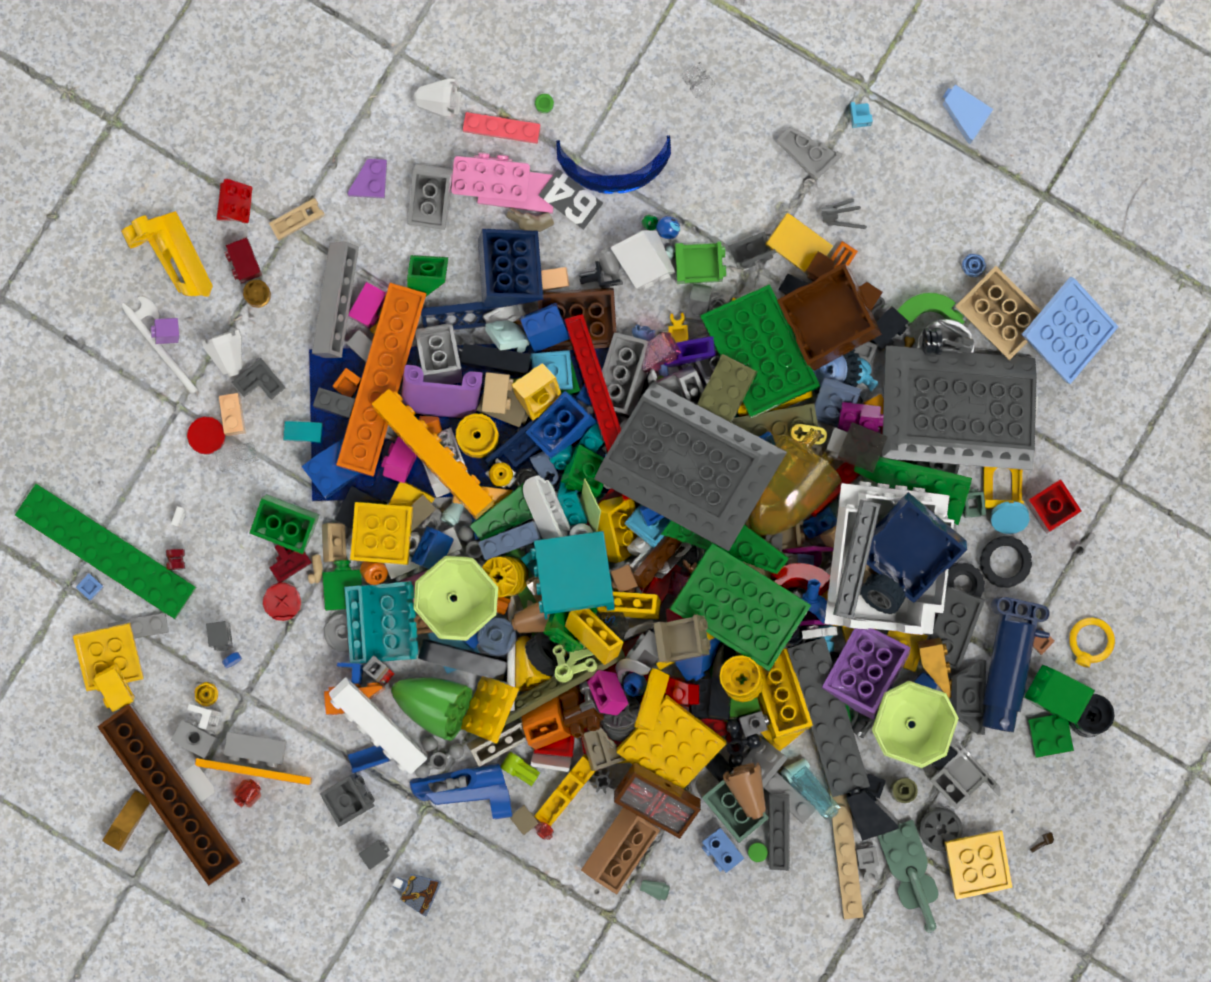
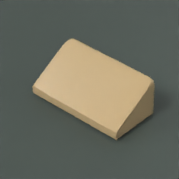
M342 523L322 524L323 562L347 560L345 525Z

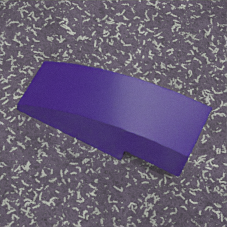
M714 337L677 342L675 345L662 347L664 366L671 368L715 356Z

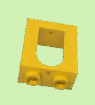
M983 466L985 509H994L997 505L1008 501L1009 503L1019 502L1024 505V501H1022V469L1007 468L1012 474V500H993V475L997 467Z

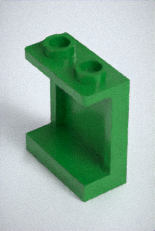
M589 608L596 615L597 608ZM571 611L550 614L543 633L549 636L551 641L562 645L563 649L568 652L583 650L584 646L565 627Z

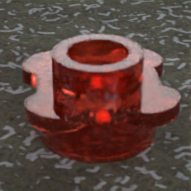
M545 822L535 827L536 833L540 838L550 840L553 837L554 830Z

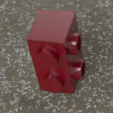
M247 237L226 245L227 251L224 253L228 262L232 261L234 268L231 271L235 280L239 279L242 284L262 276Z

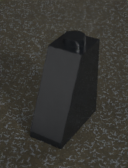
M857 787L849 790L847 801L862 841L899 829L898 820L867 788L861 789Z

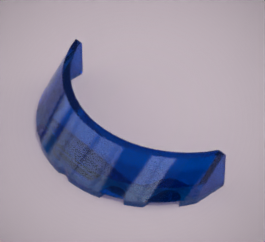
M666 135V142L663 148L646 166L628 174L600 175L577 165L563 151L560 146V140H556L557 160L566 174L579 185L603 194H623L640 189L660 174L671 156L670 135Z

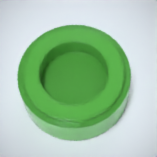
M540 94L535 100L537 111L543 114L551 112L554 107L553 98L548 94Z
M754 843L748 849V856L754 862H762L767 857V848L761 843Z

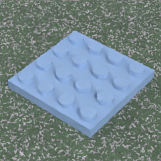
M1070 277L1022 333V336L1066 383L1071 384L1116 331L1118 325L1078 281Z

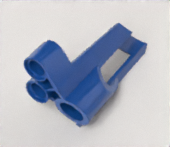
M498 763L427 776L426 778H415L409 782L412 793L421 801L430 800L435 805L490 799L493 819L512 817L509 790ZM461 776H466L468 780L467 787L433 792L428 783L444 781L449 778L455 779Z

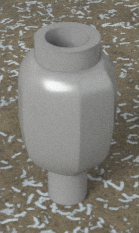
M608 247L599 251L601 254L599 262L604 272L611 275L612 280L620 279L618 274L620 262L611 248Z

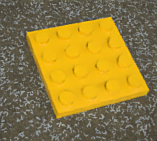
M666 695L660 704V711L654 731L635 728L616 749V752L632 765L636 762L684 789L726 745V740Z

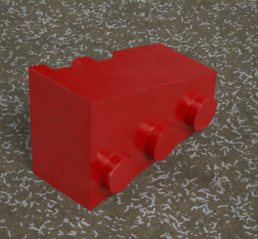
M650 671L647 674L643 675L646 678L647 682L650 675ZM670 675L664 697L668 695L679 705L699 704V685ZM643 695L637 697V700L639 701L640 705L643 699Z

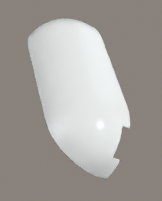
M539 475L527 479L523 485V494L542 538L551 539L567 536V531H570L569 523L549 480L545 481Z

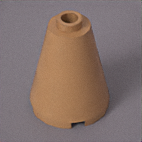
M536 602L514 614L512 626L519 633L544 632L548 619H545L544 613H540L539 602Z
M748 763L733 768L734 773L730 775L729 772H726L723 775L724 781L747 817H752V819L762 817L766 808L760 764L757 763L755 766L754 763Z

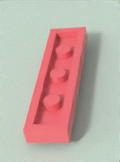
M466 112L463 132L538 144L541 124Z

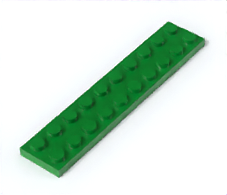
M38 484L34 485L15 514L16 517L175 620L197 588L171 570H166V567Z

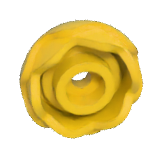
M499 462L491 467L489 478L496 486H506L513 478V471L508 464Z
M203 682L195 688V701L198 704L208 707L217 701L218 690L215 685Z

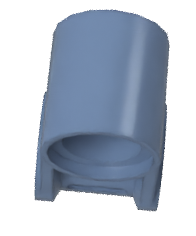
M544 451L529 457L541 478L546 480L548 478L547 475L551 474V476H554V481L550 483L553 487L558 485L559 475L554 465L549 461V456Z

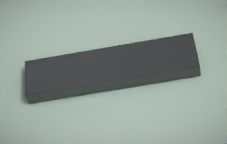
M770 794L769 870L789 871L790 795Z

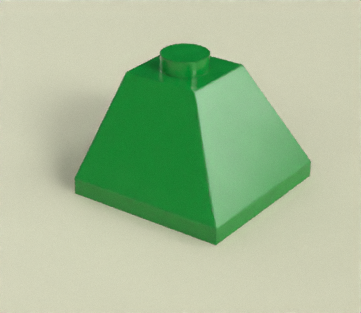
M411 255L407 275V288L426 293L427 297L446 282L449 257Z

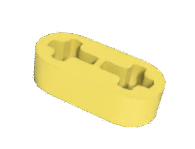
M795 424L790 429L791 437L799 442L822 444L827 439V433L821 427ZM801 427V430L807 432V435H800L797 438L794 431ZM820 430V434H823V437L816 441V438L810 436V433H817Z

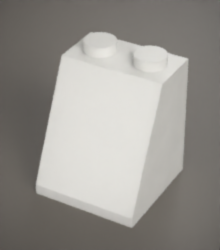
M643 230L611 247L636 289L648 290L654 287L655 282L666 281L671 278V274L675 273L657 231Z

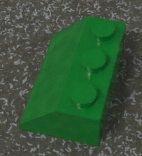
M266 494L261 498L249 534L304 554L320 514Z

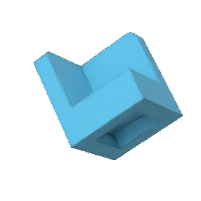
M855 102L850 103L852 128L871 126L873 119L872 114L870 115L869 104L855 105Z

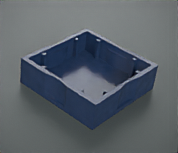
M908 492L876 524L867 565L875 572L892 578L903 588L905 596L915 603L933 585L936 578L942 572L949 569L967 551V540Z

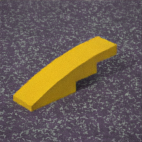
M584 754L535 814L534 817L548 829L594 774L595 771L591 770L587 755Z

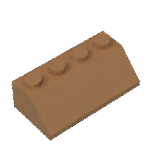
M622 808L581 871L617 895L660 830L640 816Z

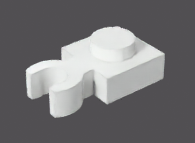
M818 626L806 627L807 631H802V636L805 640L838 635L837 627L818 629Z

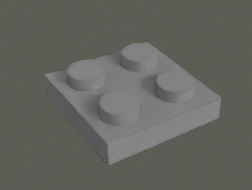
M761 738V745L758 748L752 749L743 759L742 765L754 763L756 766L759 763L764 787L788 758Z

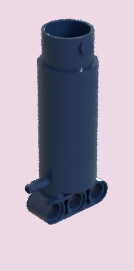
M997 597L991 602V609L995 614L999 615L983 700L985 710L982 727L1014 733L1017 714L1022 709L1035 637H1050L1049 632L1036 629L1037 623L1046 621L1050 616V612L1046 606L1009 597ZM1001 601H1003L1005 604V608L1003 611L999 608V603ZM1019 605L1023 608L1021 615L1017 611ZM1037 609L1041 612L1039 619L1035 615Z

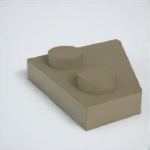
M601 728L596 731L584 732L582 740L592 771L626 760L616 752L617 745L607 737V734Z

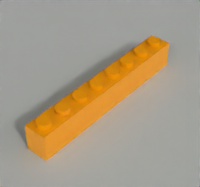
M388 389L372 403L373 409L477 520L493 505V495L487 489L483 490L479 486L480 481L474 475L470 476L466 472L467 467L461 461L457 462L453 458L454 453L448 447L444 448L440 444L441 439L435 433L431 434L427 430L428 425L422 419L418 420L414 416L416 414L409 405L405 406L401 402L403 400L396 391L392 392Z

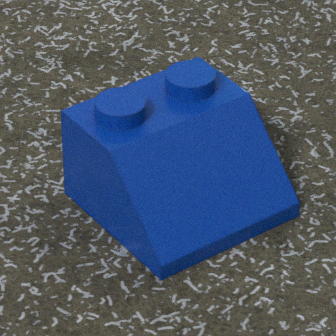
M557 303L520 318L534 352L570 339Z

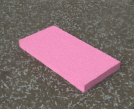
M530 172L526 201L478 197L477 203L553 214L554 207L538 196L553 175Z

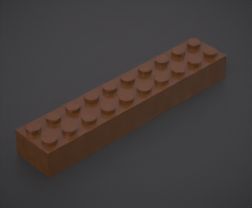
M128 704L97 726L208 886L214 884L243 863L133 704Z

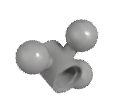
M463 526L459 529L458 536L468 544L466 546L468 557L476 560L482 568L487 560H483L481 548L478 555L473 556L470 554L469 550L472 546L480 547V545L472 539V528Z
M426 737L422 742V747L425 751L431 752L432 756L430 763H423L415 770L416 776L426 778L430 774L431 769L442 770L446 768L449 759H459L463 756V747L460 744H453L450 746L448 753L444 754L437 751L438 743L434 737ZM438 755L443 756L445 759V763L441 767H437L434 764V759Z

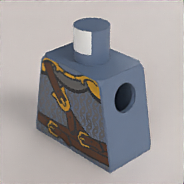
M410 874L408 881L397 877L393 888L402 891L399 900L426 917L442 882Z

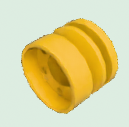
M513 556L493 557L482 566V569L498 586V597L515 596L521 593L527 586L525 581L529 579L528 570L519 558Z
M741 655L734 656L728 659L721 667L720 682L728 696L733 700L748 702L758 697L764 685L763 674L756 662L751 658ZM742 677H745L747 681H744V684L741 685L739 681L742 680Z

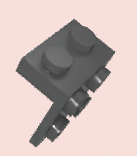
M765 231L729 245L737 267L747 269L755 266V261L760 260V262H764L774 258L772 254L777 252L766 245L768 239Z

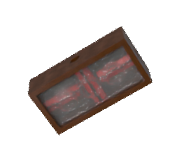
M636 762L633 763L614 791V803L679 839L701 810L700 798Z

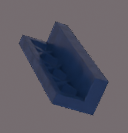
M482 302L422 308L423 328L427 327V318H436L440 322L438 325L446 324L444 321L448 316H455L459 319L455 326H453V330L486 327L487 323L482 318L483 315L498 307H482ZM471 313L478 317L473 324H468L463 320L467 314Z

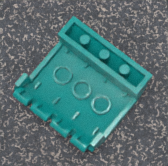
M412 581L345 587L350 663H368L373 656L381 662L417 659L418 641H416L417 627L416 622H414L416 613L414 610V585H412Z

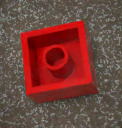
M1061 479L1025 501L1046 534L1082 512Z

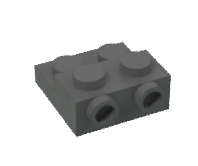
M356 773L349 775L320 793L338 827L375 807L373 795L364 788L365 781L363 777Z

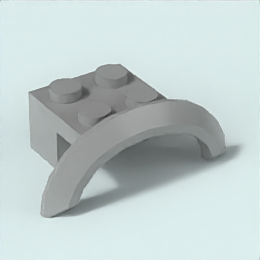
M692 366L657 381L654 369H651L648 376L649 386L654 382L696 405L704 392L697 371Z
M650 630L646 636L642 634L625 659L617 662L616 673L622 686L625 677L630 671L645 675L657 662L655 634Z
M952 738L950 744L958 753L929 779L931 783L955 809H958L970 798V795L984 782L998 796H1001L1000 786L957 739Z

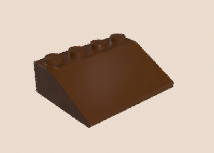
M614 287L543 292V300L538 301V310L557 303L563 321L567 318L583 314L594 349L610 348L613 335L617 333ZM570 339L545 348L541 352L573 350Z

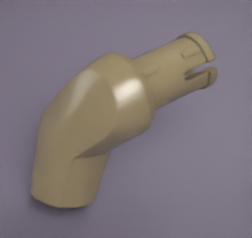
M511 208L507 213V218L516 222L522 230L541 232L554 225L549 212L534 216L529 213L523 214L515 208Z

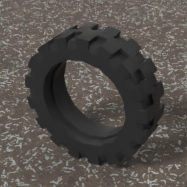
M1001 536L993 539L983 548L979 559L980 570L984 574V578L992 585L1001 588H1010L1020 584L1030 574L1032 567V555L1028 550L1029 548L1021 540L1012 536ZM1002 546L1014 548L1021 557L1019 572L1010 578H1002L996 575L990 566L992 553Z

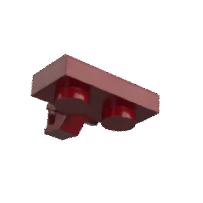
M276 545L274 548L279 554L276 557L278 562L269 568L279 583L309 566L312 562L306 552L301 554L296 551L292 552L291 549L286 551L283 546Z

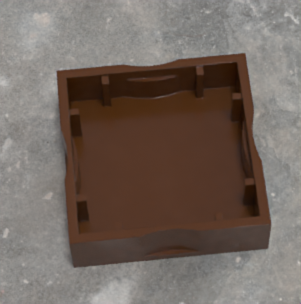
M845 263L820 276L811 284L800 287L777 300L788 324L795 333L797 344L807 365L814 371L882 335L851 269Z

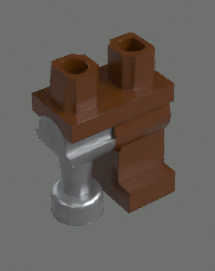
M587 681L580 684V690L573 687L558 695L563 704L564 725L570 728L572 736L575 738L584 736L585 727L590 731L600 729V721L604 720V714L599 712Z

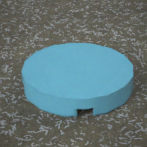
M1003 502L997 505L991 513L992 526L995 530L1005 534H1014L1024 530L1030 521L1028 509L1019 502Z

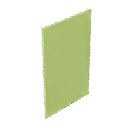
M584 479L580 502L593 532H597L601 510L586 479Z

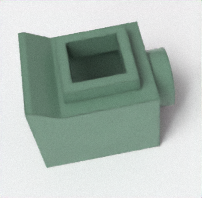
M978 489L969 490L964 506V517L985 516L984 492H978ZM977 499L978 508L969 509L968 500Z

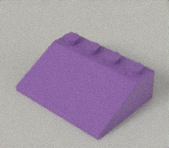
M854 628L822 688L855 711L874 720L883 694L891 690L910 655V647L873 628Z

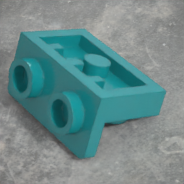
M561 482L557 497L569 526L580 523L586 524L587 517L577 493L566 489L565 484Z

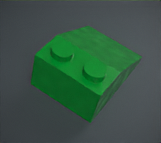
M1042 664L1024 698L1040 709L1077 724L1095 690Z

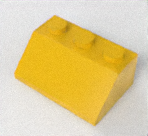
M622 497L604 500L598 504L601 514L597 532H604L607 558L609 562L614 563L622 562L632 555L627 547L638 537L635 532L624 524L636 510L634 500L623 501Z

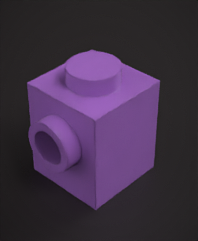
M178 318L155 319L154 326H151V338H155V344L179 342Z

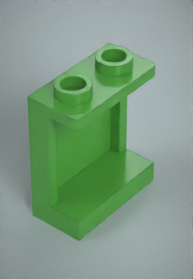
M721 241L715 244L695 245L675 243L677 284L723 282V277H726V265H722V258H725V246H721Z

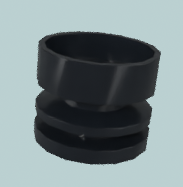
M1093 694L1077 724L1068 721L1072 731L1079 736L1085 738L1095 737L1107 731L1113 724L1115 717L1114 708L1107 698L1102 695ZM1086 715H1092L1093 718H1092V719H1086L1085 716H1086Z

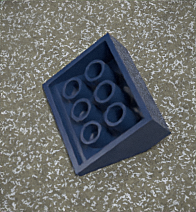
M482 229L478 238L482 307L502 308L543 300L538 231Z

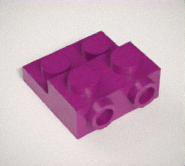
M842 402L837 429L856 434L857 441L875 443L876 438H880L881 427L878 426L883 425L884 415L880 414L881 406Z

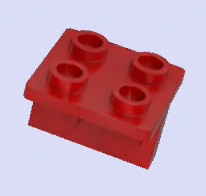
M224 179L223 183L220 184L217 220L221 222L238 221L248 224L253 187L230 179Z

